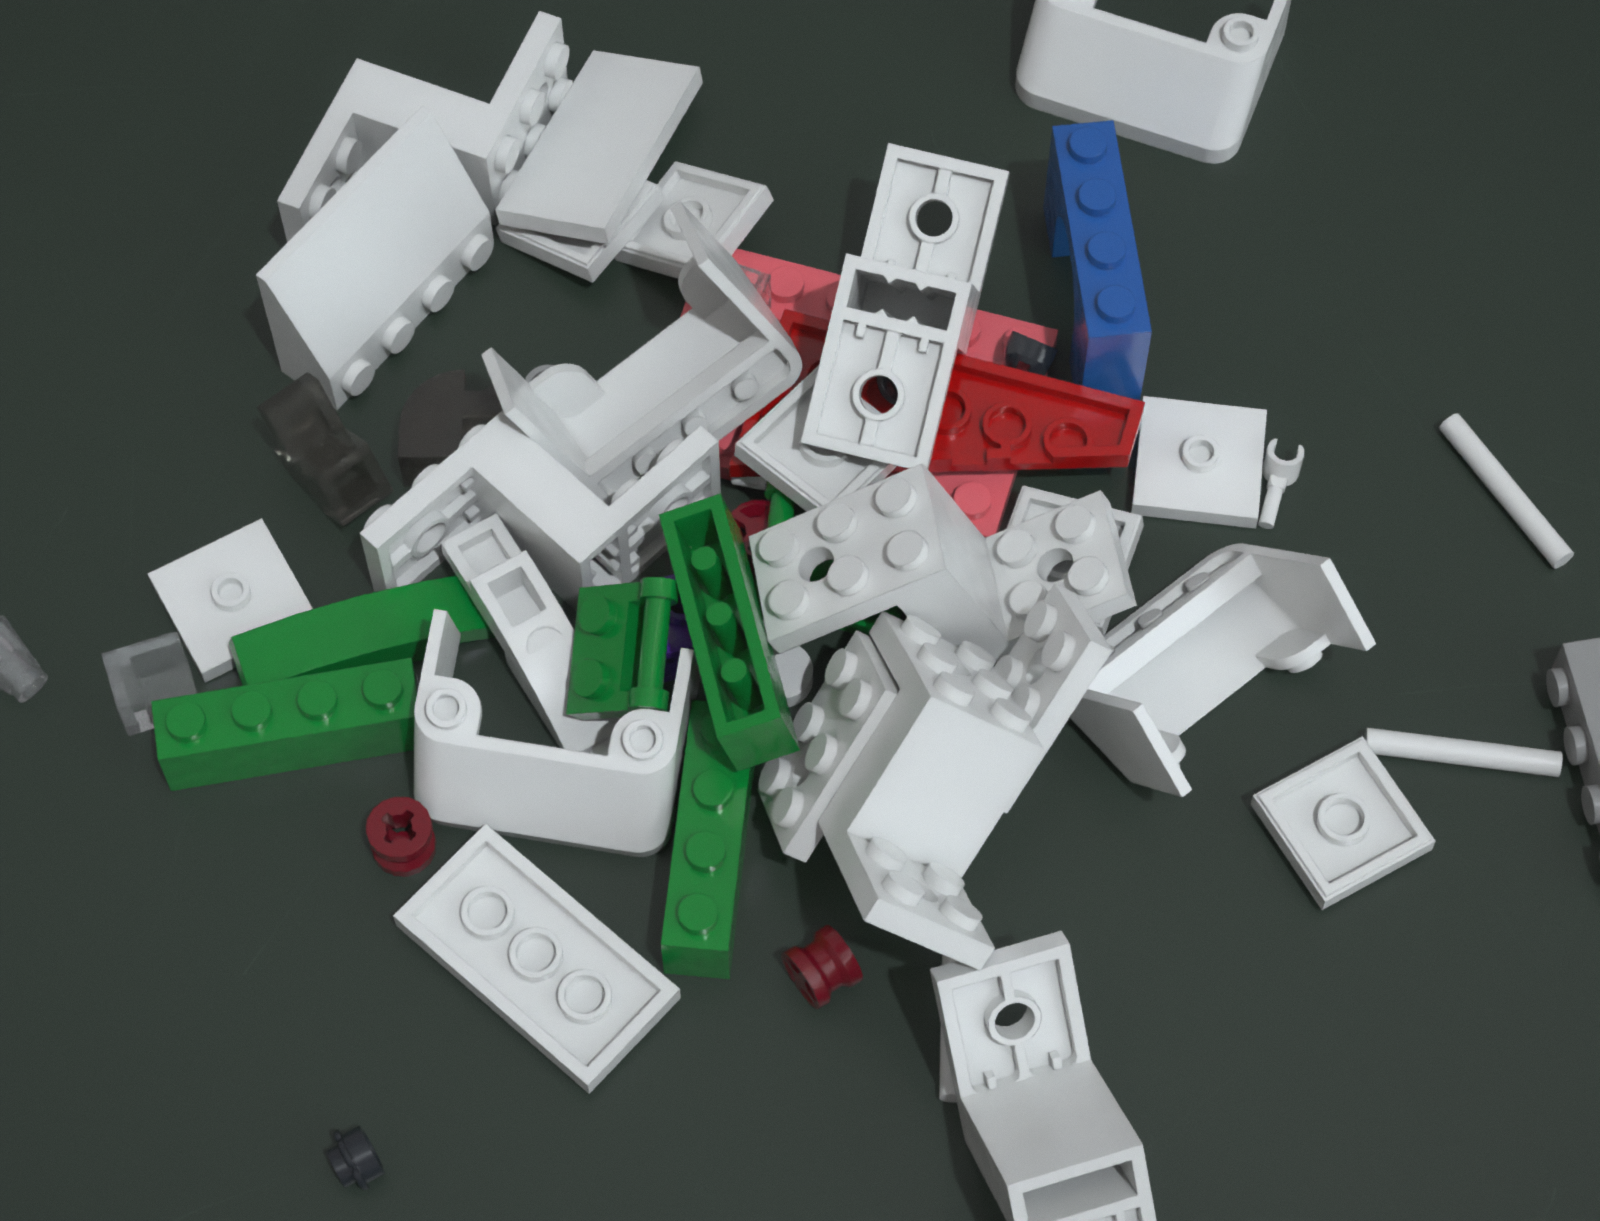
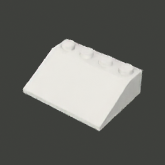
M421 106L256 274L281 371L336 410L351 395L357 396L369 386L374 377L375 370L391 353L397 354L408 345L414 335L415 328L431 311L437 312L448 303L455 286L470 270L476 271L480 269L489 259L494 247L490 212L434 115L425 107Z

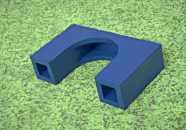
M1114 120L1052 126L1043 209L1051 256L1071 257L1074 288V327L1069 363L1072 381L1074 384L1140 400L1152 329Z

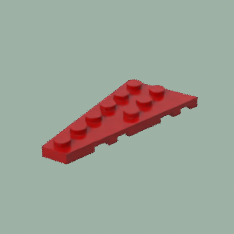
M784 309L780 324L792 339L801 357L802 370L800 376L789 389L744 422L738 441L820 364L830 320ZM957 353L928 470L930 472L1128 467L1143 417L1145 402ZM873 377L865 383L861 392L862 399L882 414L894 407L881 395L877 386V377ZM733 452L729 464V477H761L734 456ZM897 466L890 473H900L908 468Z

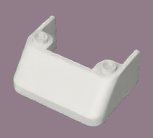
M1035 0L1016 71L1015 89L1018 97L1024 104L1033 109L1077 123L1114 120L1116 135L1210 164L1225 162L1238 152L1283 39L1291 0H1274L1267 20L1243 13L1226 15L1214 24L1205 43L1095 9L1097 0Z
M681 201L672 207L671 211L693 254V257L681 269L678 279L680 291L686 302L692 307L687 313L597 381L578 365L558 364L546 369L528 383L493 348H489L482 354L504 414L608 506L616 491L626 481L632 478L639 480L656 465L659 455L670 442L677 438H687L700 425L718 441L789 389L797 381L802 370V360L792 339L739 264Z
M1243 543L1233 544L1208 555L1105 634L1104 638L1112 652L1070 718L1130 782L1183 797L1192 789L1180 769L1179 762L1185 756L1186 748L1179 735L1265 668L1275 670L1287 669L1290 673H1298L1315 665L1322 658V651L1330 644L1368 651L1376 642L1330 558Z
M434 609L414 709V798L428 810L431 821L443 826L479 831L487 824L499 835L634 857L650 856L663 849L669 842L674 828L681 789L692 700L697 699L701 677L694 650L681 648L670 711L637 709L628 712L618 720L613 728L608 755H600L479 735L482 720L481 701L469 684L453 678L461 634L447 611Z

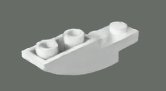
M495 513L442 541L443 555L505 652L507 665L558 746L563 749L590 753L593 747L611 738L613 728L620 718L581 720L566 714L575 631L526 550L521 552L498 514Z

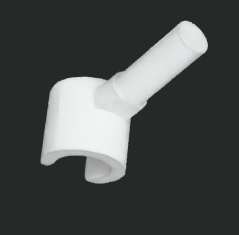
M1278 439L1271 440L1267 447L1262 466V473L1268 481L1267 493L1258 525L1262 528L1273 529L1282 494L1285 492L1286 486L1296 482L1299 477L1304 458V448L1302 445L1298 447L1296 458L1290 461L1281 460L1275 455L1274 452Z

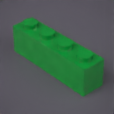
M717 494L659 514L719 743L737 772L800 751L773 648L767 640L762 608L742 535L722 495Z
M412 658L151 701L158 762L170 791L414 750V709L418 683Z
M692 700L661 939L663 971L666 974L730 980L755 766L737 772L716 737L708 702L701 700Z

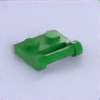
M645 577L640 582L579 588L567 715L581 720L620 718L628 712L637 709L668 711L669 692L663 689L671 606L678 604L679 597L676 580L664 577Z

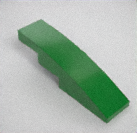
M451 576L364 594L294 614L232 636L229 646L242 686L405 658H412V662L422 661L425 657L434 609L448 612L461 634L460 643L496 637L458 577Z

